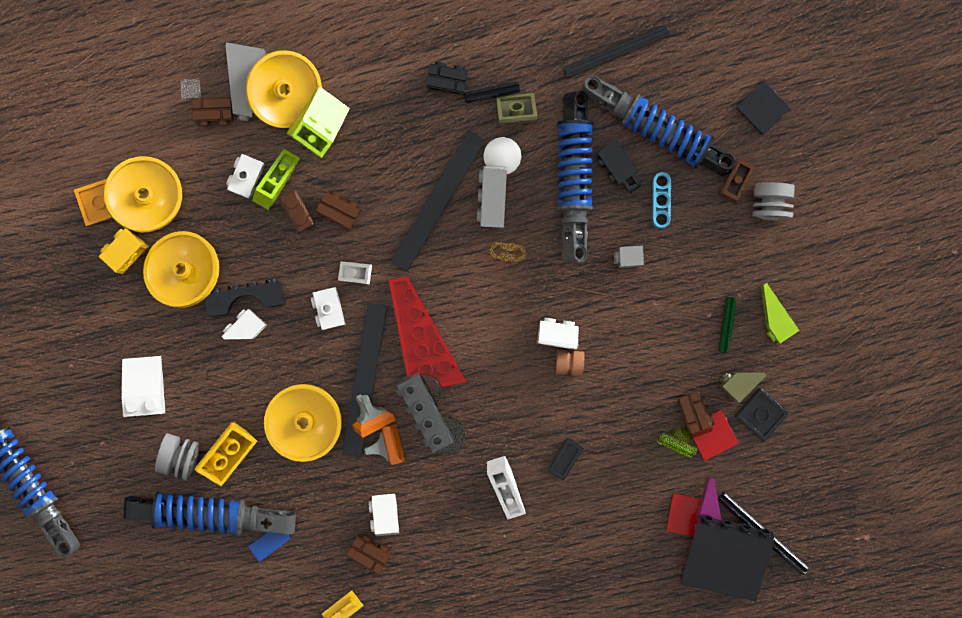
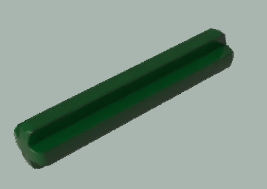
M726 297L719 343L720 353H729L736 307V298Z

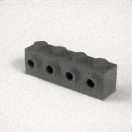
M418 371L398 381V388L395 390L400 399L404 398L406 402L405 409L408 415H413L415 419L413 423L416 430L424 435L425 438L422 440L426 448H430L434 453L454 443L453 437Z

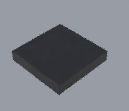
M765 81L736 107L762 135L790 109L784 100Z
M759 388L735 417L765 442L790 413L762 388Z

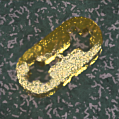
M496 242L492 244L490 254L497 260L520 262L525 258L526 250L518 244ZM497 245H500L502 250H507V254L500 253V256H496L493 248L495 249ZM516 248H519L523 256H519L516 259L515 255L509 254V251H515Z

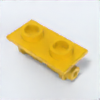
M350 591L324 611L322 616L324 618H348L364 605L354 592Z

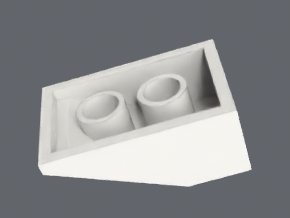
M544 318V321H540L536 344L577 349L579 326H574L575 322L563 321V324L555 323L556 319Z
M161 356L122 359L123 417L165 413Z

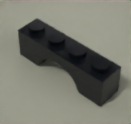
M277 279L265 280L266 284L258 285V282L247 283V287L239 288V285L228 286L226 291H220V288L213 289L205 298L208 317L228 315L233 303L244 296L256 297L265 308L286 305L282 282H277Z

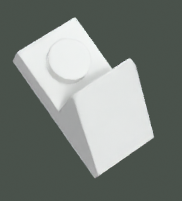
M340 262L338 280L368 285L370 283L372 265Z

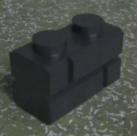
M443 62L430 64L426 88L464 96L468 71L465 70V67L454 65L453 68L446 67V63Z

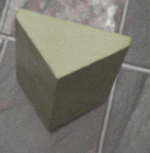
M534 93L496 97L499 126L537 123L538 117Z

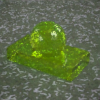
M681 427L676 428L672 432V436L662 433L657 440L659 444L690 458L696 455L698 448L688 444L690 441L689 432Z

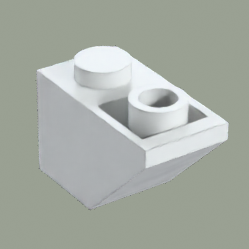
M244 309L237 315L236 318L238 320L233 325L230 323L223 330L225 334L222 337L224 339H254L267 325L251 309L247 311Z

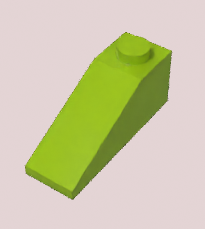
M283 149L255 189L252 201L269 210L297 166L300 158Z
M764 283L761 285L766 328L769 331L767 335L773 343L776 341L777 344H781L797 333L799 329L769 285Z

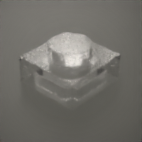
M200 78L180 80L182 100L202 98Z

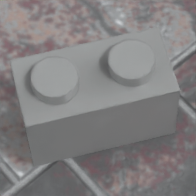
M643 246L619 247L617 252L614 253V264H618V268L642 267L644 265Z

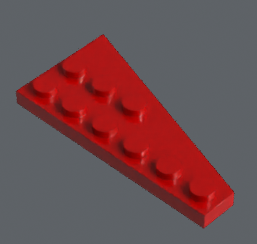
M402 277L389 280L407 376L418 371L427 390L467 382L409 278Z

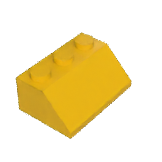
M233 422L207 452L195 470L222 486L256 444L257 440L246 429Z

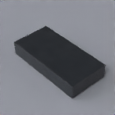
M567 438L548 471L565 480L584 448Z

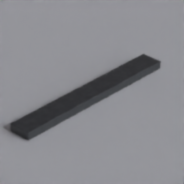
M468 131L391 260L393 264L408 272L485 142L484 139Z
M368 303L342 451L343 455L362 456L365 437L362 438L357 434L352 424L357 422L361 413L356 396L366 394L371 402L387 306Z

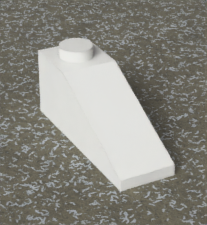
M503 456L487 461V475L507 520L526 514L506 457Z

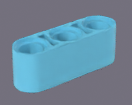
M664 172L656 174L652 179V224L657 229L665 228L671 220V178ZM658 177L665 178V186L661 187L657 184L656 180ZM658 196L665 197L666 204L664 206L657 204L656 198ZM658 215H663L666 218L664 225H659L656 222Z

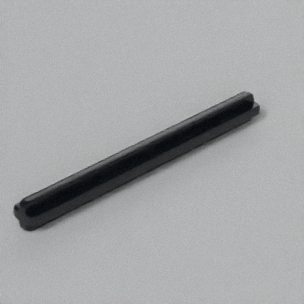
M667 25L661 26L563 67V72L566 77H571L670 35V30Z
M723 492L718 497V501L744 524L750 525L752 528H764L726 493ZM774 537L775 542L772 549L801 575H804L809 567Z

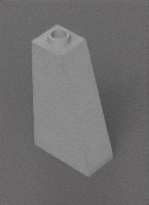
M226 42L232 111L235 116H238V120L249 121V119H254L255 114L247 102L245 93L246 80L252 66L261 57L266 55V51L261 48Z

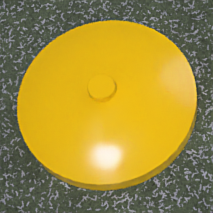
M274 51L261 57L252 66L247 76L245 93L249 107L262 122L278 128H290L318 86L322 88L317 69L306 57L292 51Z
M145 156L134 157L123 161L112 170L105 183L104 199L109 214L120 226L134 232H153L168 225L177 215L182 203V187L177 174L163 161Z
M186 231L170 233L159 239L149 250L143 268L144 281L151 295L167 306L186 308L196 305L204 300L216 285L219 275L218 256L212 245L195 233Z
M308 384L293 385L280 391L269 403L264 417V429L271 446L285 458L300 462L316 460L328 453L336 444L342 427L341 413L335 400L323 389Z

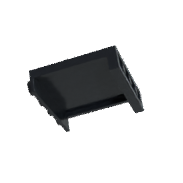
M698 515L697 526L685 567L682 568L680 574L681 584L756 601L775 542L774 533L764 528L757 529L747 524H735L726 519L718 520L709 515Z

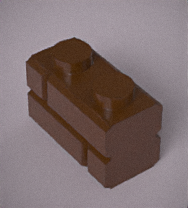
M231 97L192 99L193 122L198 123V126L206 127L210 126V123H217L218 126H227L229 122L234 121Z
M738 158L735 161L734 167L729 172L719 195L734 203L738 202L741 192L744 191L755 166Z
M296 190L279 199L298 234L316 225Z
M331 191L330 194L325 192L315 212L351 230L361 211L357 208L358 204L351 200L347 202L341 200L342 196L334 191Z
M696 392L678 399L691 438L713 431L712 425H715L712 414H707L706 407L709 406L705 396L701 397L700 392Z
M365 534L362 537L358 535L346 557L373 573L380 575L391 556L388 552L390 549L382 544H379V546L373 544V539Z

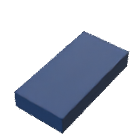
M267 532L248 547L260 562L290 540L291 537L288 534Z

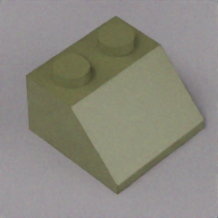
M762 372L726 373L720 378L719 381L721 383L718 387L733 402L740 403L767 375Z

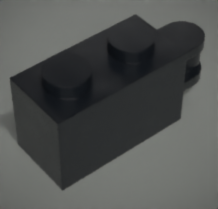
M617 140L596 154L598 156L596 161L601 168H606L609 173L607 177L612 184L616 183L617 186L623 184L629 193L641 187V184L635 177L638 170ZM631 177L634 182L628 185L626 180Z

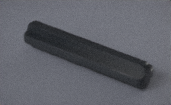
M512 82L464 93V98L469 103L520 92L519 82Z

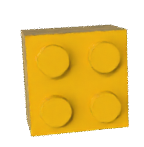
M126 228L124 230L120 229L114 235L115 240L111 244L107 243L100 250L101 255L99 256L113 271L124 274L149 247L133 231Z

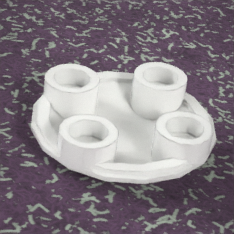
M505 137L495 138L485 147L484 162L486 166L507 167V174H510L520 165L521 150L512 139Z

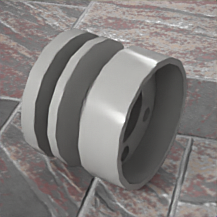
M773 182L755 183L753 196L762 199V202L753 204V207L761 208V211H753L752 216L767 221L792 219L793 213L785 212V209H793L794 205L785 203V200L794 198L795 185Z
M167 433L158 452L155 472L169 475L172 468H175L174 477L179 478L182 473V480L188 481L198 461L199 442L193 441L190 447V440L186 439L183 445L180 446V437Z

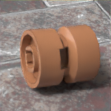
M557 350L556 374L566 375L570 372L574 376H583L584 352L573 351L570 354L568 350Z

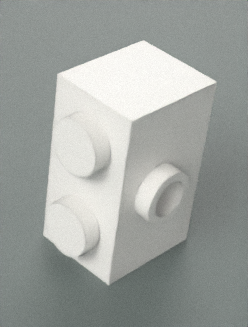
M244 154L240 158L237 157L234 163L235 172L229 176L226 183L228 186L227 190L251 200L265 164Z
M333 287L313 292L314 297H311L313 309L317 308L318 316H315L317 326L321 327L322 330L346 325L337 288Z
M396 495L372 496V501H369V511L373 513L374 520H370L371 532H375L376 536L399 534Z

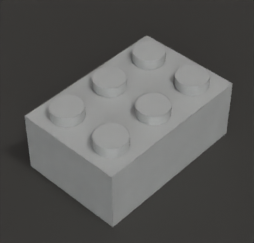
M484 166L483 170H479V183H483L482 189L478 190V202H482V206L477 210V222H481L482 227L504 228L507 167Z

